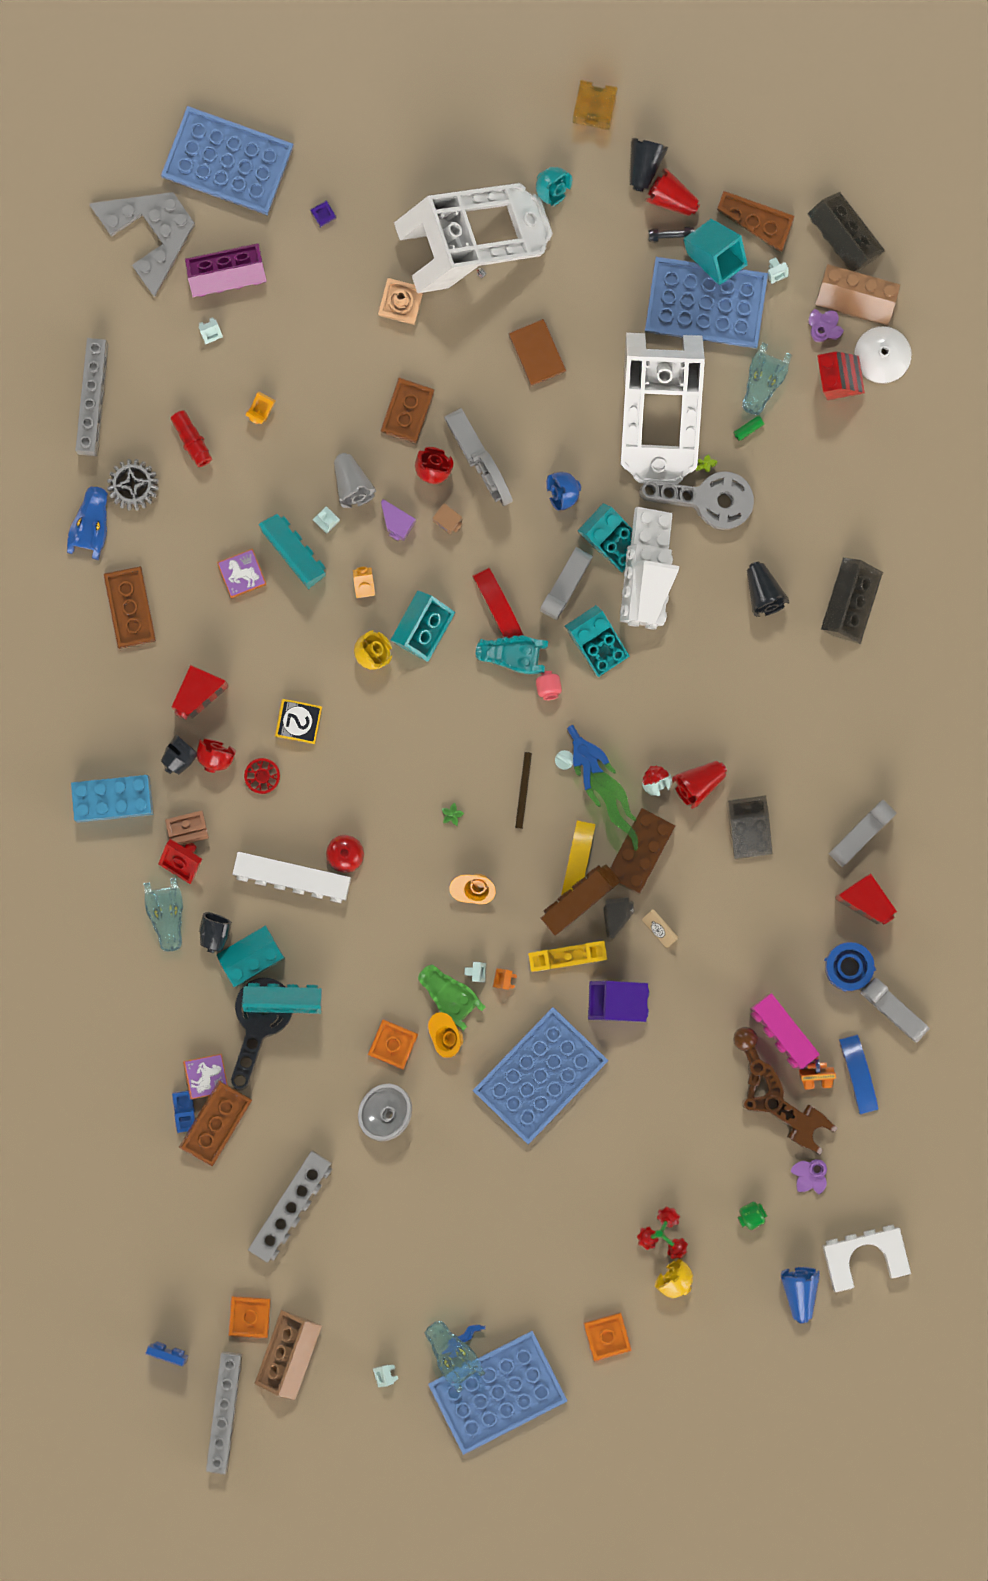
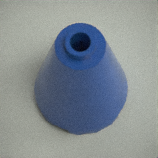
M795 1267L793 1272H789V1269L781 1272V1280L791 1314L798 1323H807L813 1317L820 1271L816 1272L815 1268Z

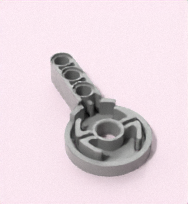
M460 408L444 416L449 429L470 466L474 465L478 474L482 472L480 475L495 502L500 501L503 506L513 502L499 469L490 454L484 449L463 410Z
M732 472L715 473L698 487L647 481L639 491L640 497L645 501L693 507L697 511L698 516L708 525L721 530L733 529L741 525L751 514L754 505V496L750 485L741 476ZM645 487H651L654 494H646ZM665 489L672 492V498L665 497ZM688 492L691 495V500H685L682 493ZM724 494L730 498L731 505L728 508L719 506L717 501L719 495Z

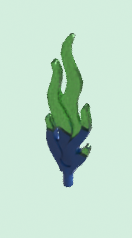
M574 725L569 726L567 730L573 739V766L576 775L581 776V766L583 765L584 787L588 796L598 807H601L599 800L594 795V790L600 794L606 804L611 822L630 836L634 850L637 851L638 838L636 832L622 818L616 803V799H618L627 817L633 821L637 820L631 813L626 792L615 779L600 768L598 760L613 774H616V770L611 766L606 754L599 747L580 737Z

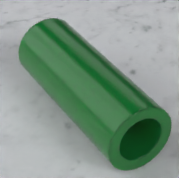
M758 415L733 433L736 439L741 441L765 424Z

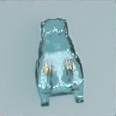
M763 342L750 364L746 395L742 403L743 410L752 415L762 413L767 401L783 383L792 354L786 353L782 361L765 354L768 344Z
M177 878L170 879L171 887L156 890L151 889L150 882L144 883L147 915L158 935L161 949L168 952L178 950L182 946L183 898Z
M437 1321L428 1326L425 1335L432 1345L438 1367L445 1379L458 1393L463 1390L460 1383L475 1372L480 1377L485 1374L474 1351L452 1333L443 1321Z

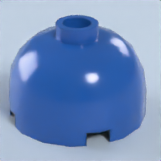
M555 472L547 476L546 486L547 491L552 492L553 498L549 497L553 507L558 511L572 507L578 501L580 495V482L570 473Z

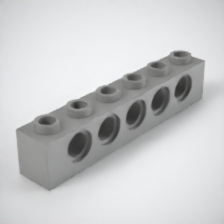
M87 338L76 452L78 455L97 456L109 346L104 339Z
M314 1151L310 1152L248 1250L267 1263L270 1259L275 1260L280 1252L277 1250L280 1243L285 1244L290 1236L287 1232L291 1226L295 1228L301 1219L298 1215L302 1210L306 1211L311 1203L309 1200L312 1193L315 1195L318 1193L322 1186L319 1182L323 1177L327 1178L332 1171L330 1167L331 1162ZM310 1169H315L318 1172L316 1180L308 1178L307 1173ZM301 1185L305 1186L308 1190L307 1195L304 1197L297 1194V1188ZM289 1202H294L297 1205L296 1212L290 1213L287 1211L286 1206ZM282 1218L286 1221L285 1229H278L276 1227L277 1219ZM267 1235L275 1237L276 1243L273 1246L266 1244L265 1238Z
M224 1351L221 1353L206 1472L226 1474L228 1470L242 1354Z

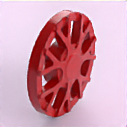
M258 758L250 762L246 767L244 780L248 788L253 792L267 794L278 786L280 771L273 761L266 758ZM263 761L269 763L267 770L262 768ZM254 763H257L260 768L257 771L251 767ZM275 768L277 773L270 775L268 771ZM255 773V778L247 779V774ZM270 778L276 780L274 786L268 783ZM254 781H257L259 785L255 789L250 786ZM266 783L268 790L262 791L261 784Z

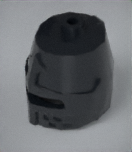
M176 734L166 747L161 759L162 764L166 767L165 771L169 774L174 772L180 775L196 759L197 751Z
M203 913L199 929L200 945L207 948L209 953L223 950L230 934L232 922L215 913Z

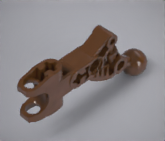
M750 1027L739 1028L734 1034L733 1041L739 1050L745 1052L749 1061L750 1071L748 1079L750 1086L747 1098L742 1102L743 1108L771 1113L792 1127L787 1136L789 1139L802 1147L821 1154L823 1150L813 1141L814 1131L819 1127H825L835 1132L837 1127L823 1113L809 1104L802 1113L784 1101V1090L776 1072L771 1065L764 1063L759 1058L755 1048L758 1041L756 1032ZM763 1076L768 1085V1093L764 1096L755 1097L757 1086L759 1087L761 1077ZM771 1098L777 1101V1107L774 1109L768 1107V1101ZM781 1107L785 1111L792 1110L791 1114L793 1115V1117L785 1119L786 1114L779 1110L781 1109Z

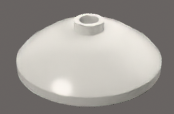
M876 327L868 330L860 337L854 351V355L859 356L862 375L876 383H889L899 379L906 372L911 362V348L907 339L899 331L890 327ZM886 349L888 354L883 355L881 350Z

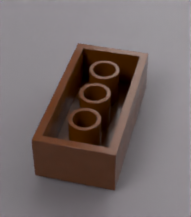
M641 808L610 867L621 881L619 885L640 895L676 825Z
M607 864L603 867L598 865L585 875L587 879L584 877L571 887L573 891L569 889L557 899L558 901H555L543 910L545 915L541 917V920L555 936L621 882Z

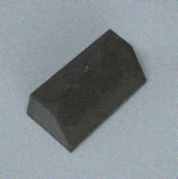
M841 192L821 200L807 213L812 223L818 227L823 237L828 240L834 252L841 257L849 270L857 272L885 252L884 248Z
M843 557L821 630L832 636L861 644L883 572L862 560Z
M629 897L609 899L603 903L607 942H611L634 913L633 901L629 902Z

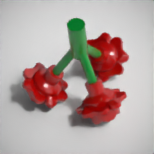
M667 1206L664 1209H659L657 1219L661 1222V1229L654 1231L649 1226L641 1228L640 1233L637 1235L638 1245L643 1246L645 1250L654 1249L659 1238H663L668 1243L667 1254L670 1258L681 1259L687 1253L688 1243L685 1242L684 1238H675L671 1241L664 1232L666 1226L671 1228L673 1225L679 1224L678 1219L680 1215L676 1213V1210Z

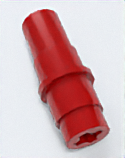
M181 410L172 415L170 419L184 444L183 448L188 451L197 467L210 463L212 457L204 443V437L200 436L186 411Z

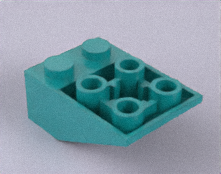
M603 503L579 528L578 532L623 573L626 567L627 548L631 546L632 528L611 506Z
M597 605L565 625L574 643L597 677H600L630 657L606 615Z

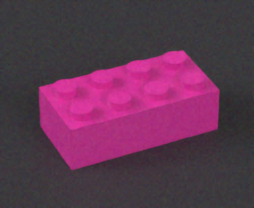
M772 993L750 1008L753 1011L751 1016L757 1023L761 1022L764 1025L763 1031L769 1038L773 1037L776 1040L775 1046L781 1053L785 1052L789 1058L786 1060L793 1068L803 1069L820 1055Z

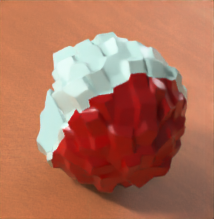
M657 765L650 766L644 773L642 786L651 796H660L659 790L664 789L665 786L668 791L671 788V775L663 767Z

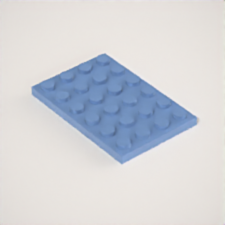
M187 106L161 177L268 215L294 144Z
M656 257L645 332L683 338V335L702 336L703 341L757 348L768 273L741 269L723 284L719 285L695 262Z
M552 1007L475 1087L473 1092L529 1144L609 1060Z
M533 1331L428 1383L463 1455L567 1402Z

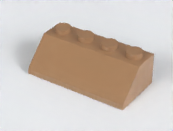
M827 264L815 305L888 326L901 285Z
M281 1310L254 1384L277 1396L295 1400L322 1326L311 1320Z

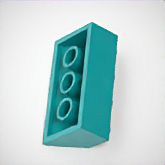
M276 514L258 524L261 532L307 589H310L326 576L324 572L326 567L320 560L316 562L312 557L314 555L313 551L308 545L303 546L300 542L302 540L301 536L296 530L294 532L290 530L288 526L291 524L284 516L280 517Z
M249 983L248 986H244L242 1002L244 1012L321 1014L322 988H318V985H306V988H299L297 984H287V987H279V984H268V987H260L258 983Z

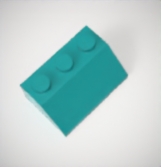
M417 590L390 640L406 651L429 662L456 612L432 595Z
M266 925L216 954L234 988L285 959Z

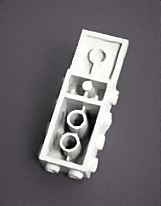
M641 507L635 508L631 546H628L626 553L622 605L620 609V622L628 623L629 626L638 627L643 625L646 629H657L658 626H663L666 621L667 613L665 609L669 599V591L679 571V566L672 565V550L669 549L673 513Z

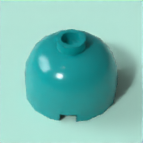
M550 167L540 172L536 181L538 196L548 205H557L566 197V194H563L566 189L570 190L573 181L572 175L560 167Z

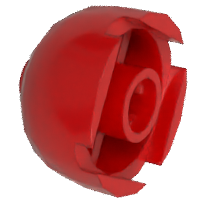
M425 447L423 451L420 450L415 461L417 475L423 481L430 484H438L445 481L450 476L454 466L452 457L448 458L445 455V451L436 447Z
M200 739L196 753L199 763L205 767L204 770L215 773L216 771L227 769L232 764L236 750L231 746L228 749L223 747L224 743L212 739H203L202 741Z
M340 835L332 839L328 844L326 858L329 865L337 872L350 873L362 864L364 849L360 841L355 837Z

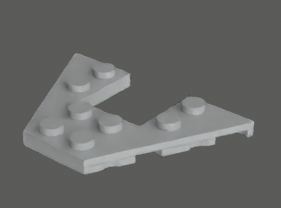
M173 192L90 203V207L111 237L143 215L162 242L161 246L132 265L155 297L169 269L173 266L180 249L195 225L194 221Z

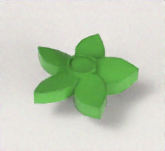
M455 803L451 805L450 809L442 808L443 813L447 815L443 823L452 821L457 826L458 818L462 817L464 813L457 810Z

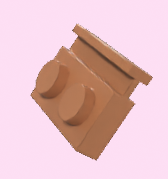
M203 811L165 820L169 839L180 845L209 838Z

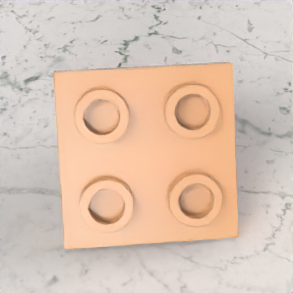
M388 278L378 316L415 325L423 293H417L414 284Z

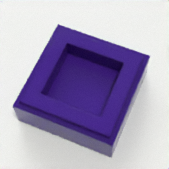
M327 201L311 209V213L320 227L336 219V215Z

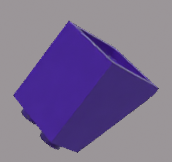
M589 981L588 1020L647 1022L649 1014L647 1007L649 997L648 983Z

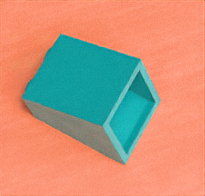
M713 219L708 220L683 239L687 254L719 285L748 265L742 236Z

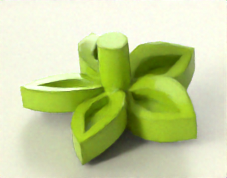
M706 455L704 460L698 459L696 471L704 469L705 472H710L711 468L715 467L718 462L711 459L710 455Z

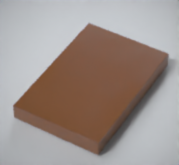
M544 319L509 333L531 386L566 372Z
M398 378L381 432L417 444L435 389Z

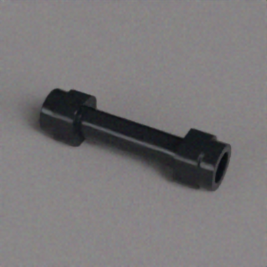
M684 227V230L658 231V228L648 230L649 241L659 242V239L685 238L694 231V227Z

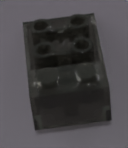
M766 795L727 801L734 859L773 854Z

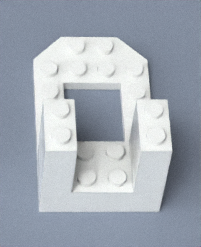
M520 183L430 195L424 198L394 222L400 240L427 236L434 256L432 261L412 275L417 293L448 289L481 265L539 257L544 254L545 246L553 233L541 198L535 194L531 195L525 190L526 187ZM507 206L518 239L477 245L466 212Z
M626 333L621 465L633 475V478L638 483L656 481L678 484L688 473L693 472L697 468L705 362L702 336L683 335L681 351L646 349L645 333ZM644 394L682 395L679 446L641 445Z

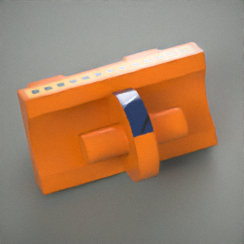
M819 1057L814 1059V1063L807 1065L808 1069H799V1076L805 1090L814 1088V1080H821L822 1088L833 1087V1079H836L834 1067H827V1062L820 1063Z

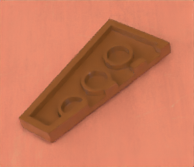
M723 191L717 207V211L782 253L795 216Z

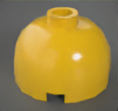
M374 630L361 635L354 646V655L357 662L362 667L370 670L380 669L389 664L392 659V655L390 656L392 647L388 638L381 632H373Z
M676 1259L666 1266L669 1270L664 1276L660 1273L655 1281V1287L658 1291L670 1298L685 1296L692 1289L693 1273L690 1267L683 1260Z

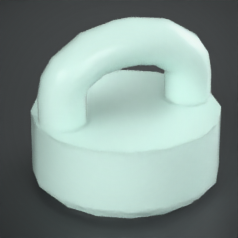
M566 750L558 752L555 757L557 767L562 770L571 768L573 765L572 753Z

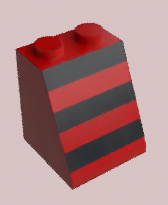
M837 351L817 355L822 389L827 400L865 394L859 356Z
M190 665L171 707L175 711L176 716L187 720V717L193 719L227 689L228 683L224 679Z
M871 873L835 897L837 901L876 925L880 923L883 925L887 924L895 918L893 914L897 912Z

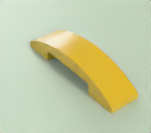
M578 820L576 822L561 895L569 889L573 891L571 887L585 877L596 824Z
M605 941L528 953L531 972L608 960Z

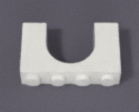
M888 1225L882 1227L883 1231L875 1232V1229L865 1231L863 1236L857 1237L856 1234L845 1236V1240L838 1241L837 1238L826 1241V1245H822L833 1291L839 1292L854 1288L849 1268L850 1256L856 1248L866 1244L875 1245L883 1252L890 1278L911 1274L900 1228Z

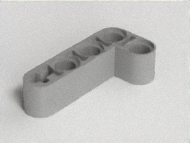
M577 547L575 548L550 594L544 600L540 608L542 613L558 620L591 562L592 555Z
M884 800L880 801L829 855L843 867L897 812Z
M873 978L862 990L861 994L910 1039L917 1043L930 1028L890 993L886 985L879 979Z

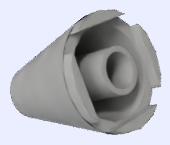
M347 453L339 454L334 461L340 505L343 508H352V504L357 503L358 506L369 502L375 496V487L352 455Z

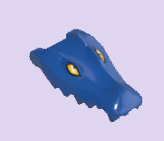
M92 486L87 489L84 501L69 529L67 553L73 554L75 546L93 550L92 558L99 560L107 537L106 502L108 493L105 489Z

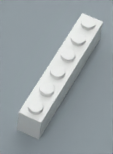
M242 852L237 853L233 875L237 876L236 879L247 882L248 879L256 880L255 884L262 886L270 883L274 884L276 889L285 890L286 887L292 888L293 893L304 895L305 891L312 893L311 897L319 899L327 896L331 897L330 901L341 903L342 900L346 901L351 877Z

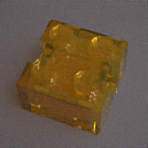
M580 80L573 123L609 130L618 87L605 85V88L592 86L593 82Z

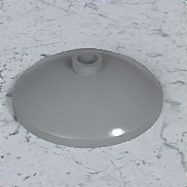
M382 1084L370 1090L363 1098L358 1111V1121L362 1131L368 1137L377 1141H388L399 1136L406 1129L411 1119L412 1103L410 1097L402 1088L393 1084Z

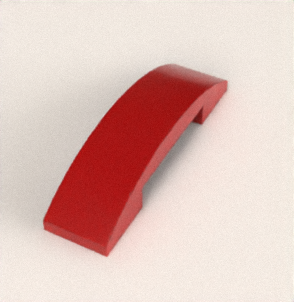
M487 568L473 575L472 577L482 593L503 638L524 636L491 569Z

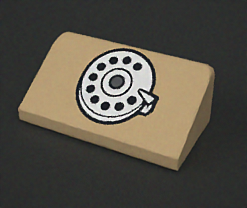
M651 910L642 919L645 925L666 948L678 939V936L655 910Z

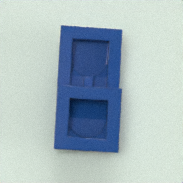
M189 1090L173 1092L177 1133L188 1132L196 1119L193 1099L190 1100Z

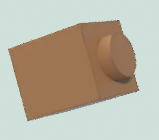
M445 503L432 518L434 523L450 535L453 532L457 533L463 525L461 523L462 516Z

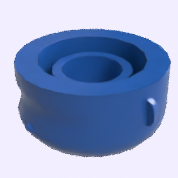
M854 942L842 943L834 947L823 960L825 961V972L828 980L835 987L843 991H853L864 987L870 982L874 971H876L874 959L868 949ZM847 957L855 959L858 963V971L853 976H847L841 970V962Z

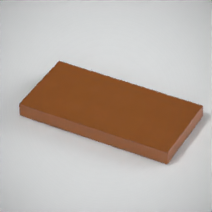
M142 567L105 573L104 579L118 648L155 642L156 637Z
M219 1080L179 1148L213 1167L252 1099Z

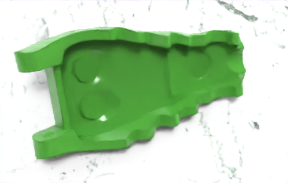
M428 965L420 972L418 980L428 990L439 1011L451 1016L456 1026L464 1031L467 1028L466 1024L462 1021L476 1006L481 1011L486 1008L468 986L444 974L436 966Z

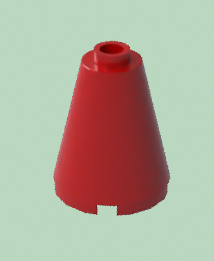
M664 168L661 171L664 175L656 178L648 192L650 197L645 200L648 203L687 216L695 215L700 207L698 204L699 200L668 169Z
M713 761L673 776L672 782L676 781L677 787H675V790L681 800L686 805L691 804L693 809L726 777L727 768L722 762Z

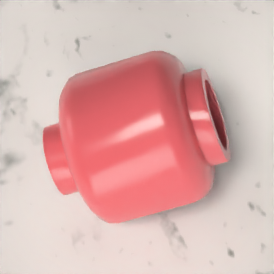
M545 671L536 679L538 696L542 697L543 700L558 698V695L562 692L559 675L553 674L552 671Z

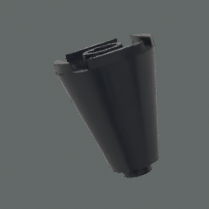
M632 138L630 185L633 186V190L644 192V189H649L667 153L668 146L647 140L642 142L638 141V138Z
M760 562L750 564L747 569V577L754 616L760 617V613L768 616L785 608L784 604H789V599L766 565Z

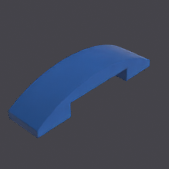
M854 1035L839 1039L854 1089L859 1114L878 1110L871 1075L859 1036Z

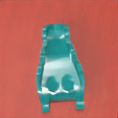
M522 635L512 636L511 638H497L496 641L480 639L476 646L475 654L476 658L483 662L495 663L523 674H539L545 672V666L538 665L540 649L548 648V641Z

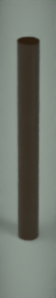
M524 752L515 828L523 829L532 753Z

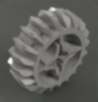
M128 459V465L125 466L123 462H120L122 468L114 467L116 474L110 472L109 475L114 479L107 480L109 484H112L107 487V490L113 491L109 496L115 498L114 503H120L122 509L127 504L129 511H131L132 505H134L137 511L139 510V504L146 508L145 501L149 504L152 503L149 498L150 496L156 498L157 495L152 491L159 490L158 486L154 485L159 483V480L154 478L157 474L156 472H151V466L145 468L146 463L144 461L139 466L138 459H135L134 464ZM134 471L142 472L148 479H137ZM128 472L127 479L118 484L120 478ZM132 478L136 483L134 491L129 486L132 484ZM148 486L146 492L139 497V490ZM118 490L131 492L132 499L123 497L119 494Z

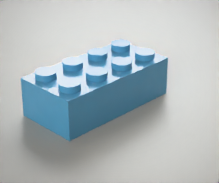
M149 775L71 783L74 821L77 823L154 815Z

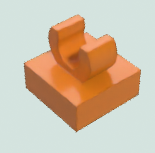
M496 968L493 987L509 990V988L513 989L515 985L510 984L511 978H517V975L512 974L513 971Z

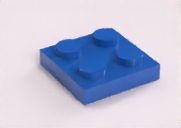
M157 1341L154 1344L151 1343L145 1353L180 1366L187 1362L189 1356L182 1349L174 1348L171 1350L166 1348V1344Z

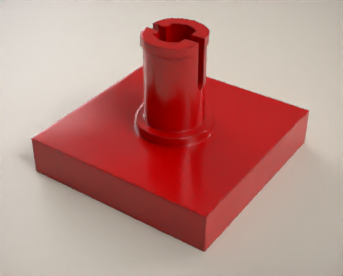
M169 839L158 865L191 884L203 859L194 854L197 849L194 843H188L183 847Z

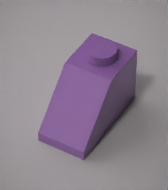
M383 499L381 505L389 536L396 541H399V539L404 541L416 523V519Z

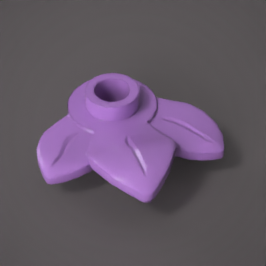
M814 309L810 313L808 322L812 327L811 336L815 341L823 342L827 339H837L842 335L844 330L837 326L839 317L836 311H827L822 315L818 310Z
M818 1159L811 1162L800 1161L791 1168L790 1171L799 1176L797 1179L798 1192H805L813 1188L816 1193L821 1194L826 1188L825 1174L827 1166L823 1161ZM816 1165L820 1166V1172L815 1173L813 1170Z

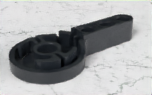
M257 978L244 985L248 986L249 983H258L260 987H268V984H279V987H285L281 982L272 978ZM244 986L237 995L235 1011L241 1026L246 1031V1035L231 1077L233 1087L239 1091L245 1090L250 1083L263 1040L282 1031L288 1025L293 1013L272 1012L261 1014L259 1012L243 1011L242 1013ZM251 1039L258 1042L257 1047L254 1049L247 1047V1043ZM250 1058L252 1060L251 1065L243 1067L241 1065L242 1059ZM238 1076H243L246 1082L244 1085L238 1086L235 1084V1079Z

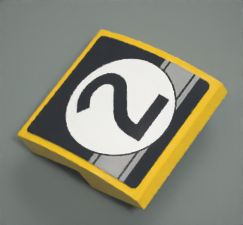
M282 699L274 737L315 744L322 707Z

